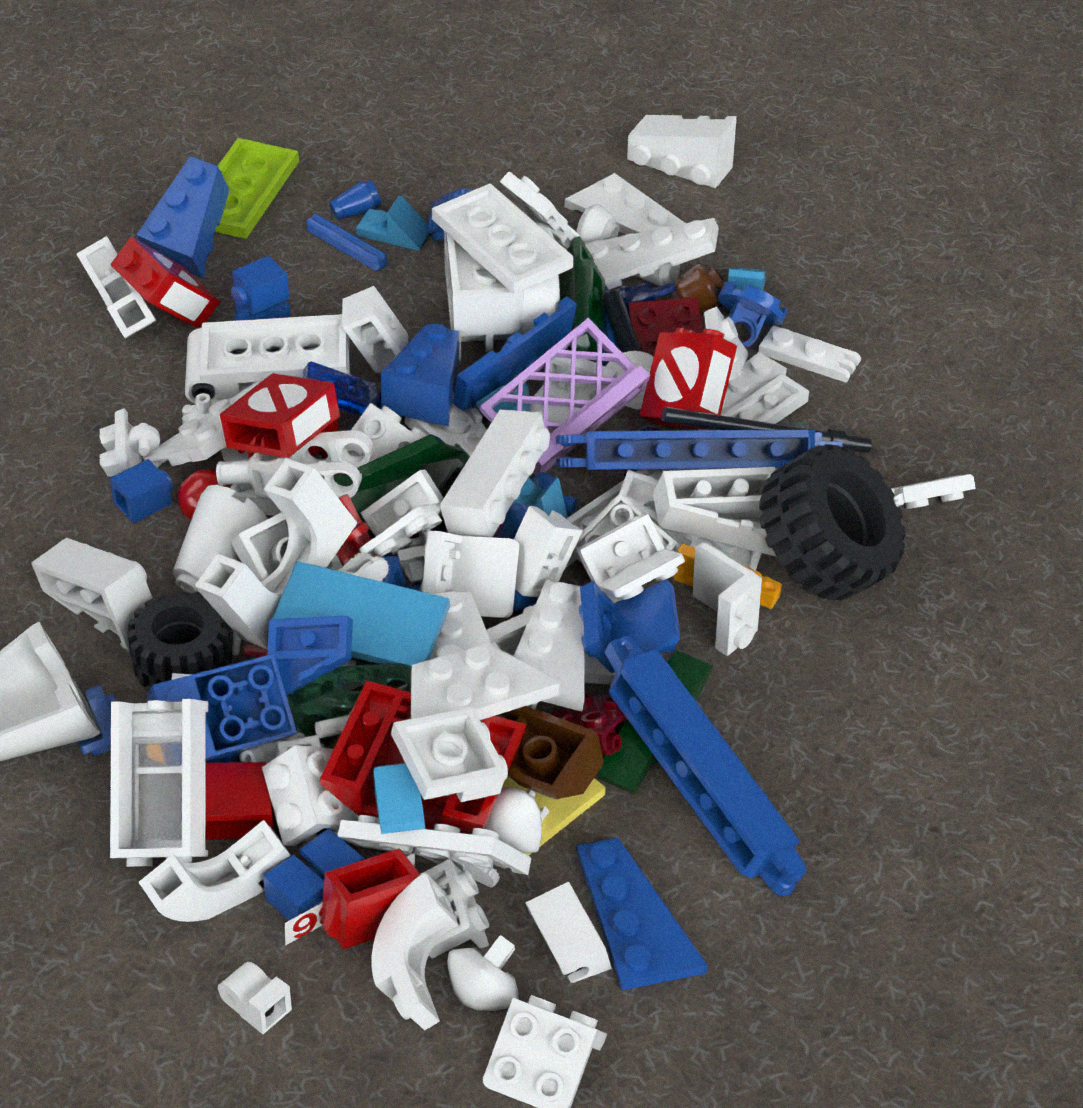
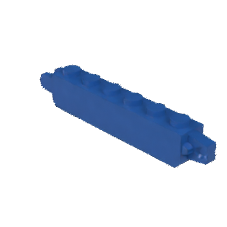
M815 430L587 431L586 435H556V444H561L562 446L586 444V458L561 457L556 459V467H586V470H698L775 467V469H778L817 445L831 444L842 447V441H822V432H815Z
M630 636L610 641L605 654L616 672V676L610 685V696L738 872L749 878L760 875L768 887L772 888L771 891H774L775 895L778 894L779 897L790 895L797 886L795 885L796 881L799 882L807 872V866L804 865L805 862L801 861L802 858L795 850L800 841L793 833L791 827L784 821L767 795L761 790L741 760L738 759L720 735L718 729L714 727L697 704L695 698L688 692L659 651L654 649L644 652Z

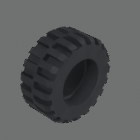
M831 444L817 445L771 473L770 478L764 484L759 503V509L763 511L760 517L761 529L766 531L765 541L768 548L773 549L776 555L774 559L779 567H784L787 570V576L794 583L803 585L802 590L812 595L818 594L819 598L827 600H846L889 577L899 566L905 549V543L902 542L906 536L905 526L901 525L903 515L900 506L897 507L893 498L895 495L892 489L886 487L882 481L884 477L878 470H873L870 467V462L863 456H855V451L849 448Z

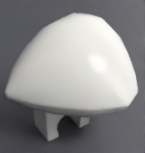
M513 787L502 788L484 829L499 833V840L522 853H535L539 850L542 839V821L550 811L546 806L538 807L534 799L536 793L532 790L524 791L521 788Z
M500 935L484 957L476 948L453 949L449 952L447 960L449 978L454 994L463 1005L475 1010L495 1011L509 1008L512 998L519 1000L515 978L508 972L505 973L501 970L515 951V945Z

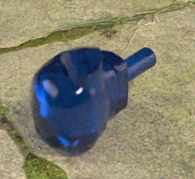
M647 282L634 287L621 286L618 291L621 292L629 314L628 303L656 301V297L676 291V288L672 282L652 289L650 283Z

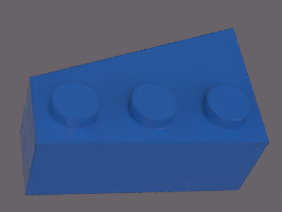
M190 156L136 234L140 242L181 264L191 274L201 278L206 273L205 264L208 254L212 253L214 232L216 226L220 225L229 193V188L219 167Z
M426 324L381 372V409L383 406H386L398 415L449 427L453 394L459 372V331L448 329L441 324Z

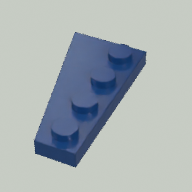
M566 296L558 302L559 309L550 316L544 312L534 319V328L524 335L516 332L507 339V342L498 354L491 350L458 374L453 404L464 411L517 377L572 331L577 303ZM544 366L542 369H540L538 372L544 371L545 366Z
M618 837L577 845L576 853L621 990L707 973L708 965Z

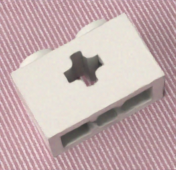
M375 286L343 299L342 328L374 372H382L408 344V333Z

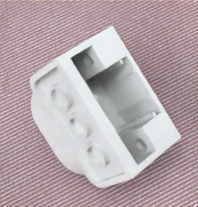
M535 222L553 238L552 228L547 223ZM444 231L445 277L450 325L452 330L459 331V361H461V342L484 341L485 351L490 352L493 350V340H507L516 332L524 335L535 327L534 319L544 312L550 316L559 309V275L513 294Z

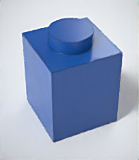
M149 459L110 477L113 503L132 523L172 505L170 493L173 489L172 481L165 470H159Z

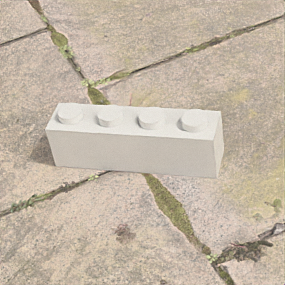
M499 410L440 504L448 533L460 536L493 537L499 525L504 522L506 513L512 503L519 497L521 488L527 478L534 472L535 465L542 453L549 446L550 435L548 429L544 426L541 412Z

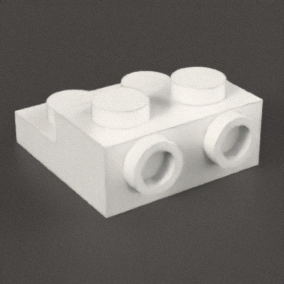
M473 707L393 723L391 735L424 800L456 793L460 802L500 794L504 780L507 779L508 775L507 764L503 756L498 755L490 740L488 727L479 720Z

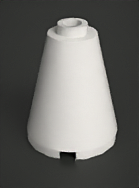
M210 485L200 495L173 569L176 585L188 594L192 595L198 591L195 584L217 553L240 561L230 541L239 533L268 519L265 513L250 499L246 498L244 503L232 497L236 491L231 488Z

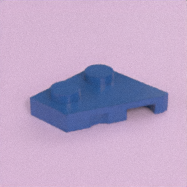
M349 616L269 619L267 655H275L286 695L351 660L353 619Z

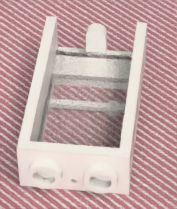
M182 699V702L160 700L147 701V703L111 702L110 858H127L126 867L153 866V858L166 857L168 859L173 854L178 859L192 863V857H208V850H205V712H208V701Z

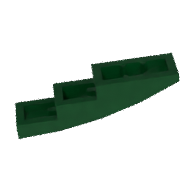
M676 650L667 664L671 666L688 692L697 700L713 670V665ZM627 719L618 733L622 740L621 749L615 751L612 755L605 756L603 759L604 764L596 777L634 795L651 764L655 765L658 760Z

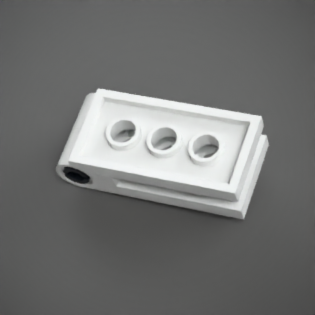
M342 314L202 323V328L192 331L188 336L185 396L193 403H195L196 396L202 393L208 394L211 401L215 399L230 400L255 382L260 383L272 373L333 382L336 397L350 396V340L348 334L342 328Z

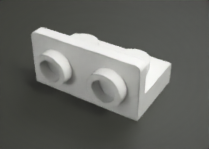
M451 859L425 871L446 892L458 923L457 927L447 932L437 941L429 956L435 958L470 939L479 948L489 946L485 934V929L489 928V923L482 908L476 904L474 895L478 894L479 891L471 873L468 870L462 872Z

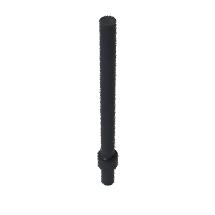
M664 407L661 413V420L663 422L714 430H812L671 407ZM828 429L827 432L815 430V432H822V441H842V447L853 451L869 453L872 447V441L869 438L846 435L845 431Z

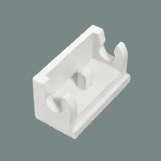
M529 506L514 538L519 543L515 590L522 596L539 597L546 579L559 582L583 530L574 526L565 517L553 510L548 516L538 507Z
M569 882L526 902L527 909L538 926L562 974L571 973L567 976L571 983L612 969L606 948Z

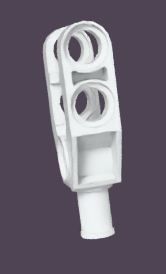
M361 431L323 432L315 436L288 459L314 467L338 498L345 494H348L351 498L356 494L362 480V473L360 474L357 468L368 463L373 451V443L371 438ZM356 443L363 448L365 454L354 457L346 452L345 445ZM320 446L327 452L328 457L316 459L310 455L308 448ZM254 453L246 461H219L216 467L218 484L226 486L229 484L251 483L254 486L256 496L271 499L263 489L286 458ZM345 473L351 477L353 484L347 487L338 485L334 481L333 475Z

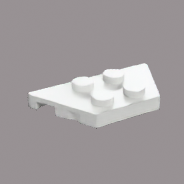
M255 382L230 400L223 399L216 402L208 409L210 413L201 419L187 421L179 427L178 434L159 445L158 448L150 451L148 455L143 456V460L149 459L158 468L167 460H169L172 466L190 461L196 462L208 459L226 447L220 413L259 383Z
M483 643L412 665L411 719L473 707L479 720L559 696L560 682L556 678L488 643Z

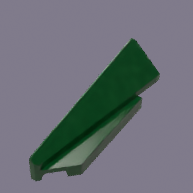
M578 236L573 238L567 249L573 256V268L558 274L560 297L562 300L567 296L577 303L572 331L589 318L603 332L604 303L602 297L605 294V279L583 240ZM585 332L576 341V351L597 352V342L588 332Z
M427 435L358 467L357 469L360 474L362 473V480L356 494L350 499L362 522H366L361 512L417 473L421 465L452 459H459L465 465L470 456L457 443L452 446L435 435ZM347 474L334 478V481L341 486L347 487L353 484L351 477ZM371 529L367 531L368 534L372 533Z

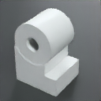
M245 962L218 985V991L223 1001L262 1034L292 1010L290 986L278 977L271 980L262 969L252 962ZM274 1005L271 1015L265 1017V1012Z

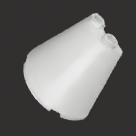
M40 622L33 624L0 651V761L90 739L101 733L98 723L80 688L71 677L65 662Z

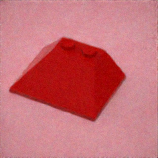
M366 680L320 777V784L358 816L366 815L379 818L374 794V768L405 763L391 735L394 722L411 719L410 692ZM498 716L480 720L488 727L490 740L498 755H502L505 759L509 771L526 730V724ZM456 793L426 800L421 795L425 829L434 830L435 824L457 827L462 834H472L474 828L484 829L498 794L460 802Z

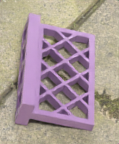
M587 318L482 404L479 411L492 423L497 415L493 408L500 402L517 403V411H522V403L543 405L544 426L548 430L554 431L549 434L550 441L547 450L542 453L535 465L533 473L536 475L540 472L548 471L556 464V459L566 456L579 445L562 446L561 444H556V435H586L587 431L597 430L646 388L650 374L641 365L636 368L608 337ZM585 332H588L597 342V352L576 351L577 339ZM571 345V350H565L568 346ZM555 357L571 358L570 375L549 373L550 361ZM576 359L597 360L596 377L575 375ZM602 361L616 362L625 372L618 378L601 377ZM545 366V368H544V373L538 372L540 369H542V368ZM528 379L543 380V397L522 395L523 383ZM549 381L570 382L569 399L548 397ZM575 383L596 384L595 397L591 400L574 399ZM601 385H608L601 391ZM518 388L517 395H511ZM548 405L569 407V418L564 423L547 422ZM574 407H579L580 409L574 413Z

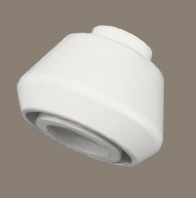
M595 204L589 206L583 212L578 223L577 233L582 237L584 244L596 240L617 237L619 225L616 224V218L602 205Z

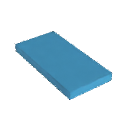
M296 561L272 619L349 616L353 619L351 657L411 672L413 664L430 660L449 611L450 601L446 597Z

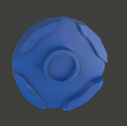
M725 282L718 300L721 305L731 311L729 317L734 324L740 323L747 327L749 337L746 342H741L745 348L755 342L763 325L769 327L773 325L779 327L782 325L788 309L781 308L780 310L778 308L781 303L780 300L750 285H746L743 291L734 289L736 282Z

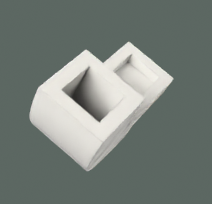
M106 236L78 252L77 256L126 339L154 323L156 319L145 299L110 265L118 254Z
M263 820L218 856L206 861L190 863L178 859L173 854L140 880L139 884L158 912L165 917L186 922L207 920L265 891L259 883L263 880V876L289 858L291 854L272 828Z
M426 872L406 886L391 903L380 922L372 949V974L375 986L394 1002L398 1012L405 1020L413 1019L424 1030L440 1022L425 982L426 961L437 941L447 932L458 926L446 892Z

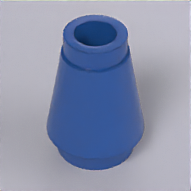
M361 180L334 200L329 201L330 209L337 220L365 214L369 208L375 210V207L381 205L380 195L371 180L367 182Z

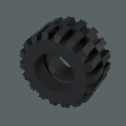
M177 592V595L169 596L168 593L160 595V599L156 601L150 599L145 602V608H138L134 612V619L129 621V632H127L132 669L135 677H138L139 683L144 688L149 684L151 688L154 684L172 680V673L193 675L230 665L229 663H232L229 625L210 603L202 598V594L193 593L192 595H186V592ZM177 642H188L179 645H172L173 643Z

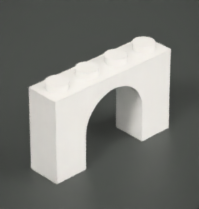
M288 458L283 461L263 489L283 513L288 525L287 549L277 569L269 577L260 581L246 564L217 553L195 584L196 589L240 639L267 650L269 619H272L296 561L326 568L357 524L314 467Z

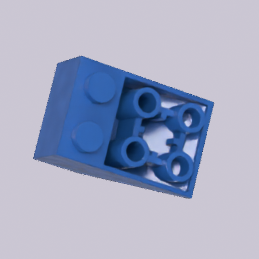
M274 654L154 684L146 694L148 701L182 702V699L208 701V712H205V763H212L242 753L245 750L254 749L297 734ZM182 743L161 744L167 767L181 766Z

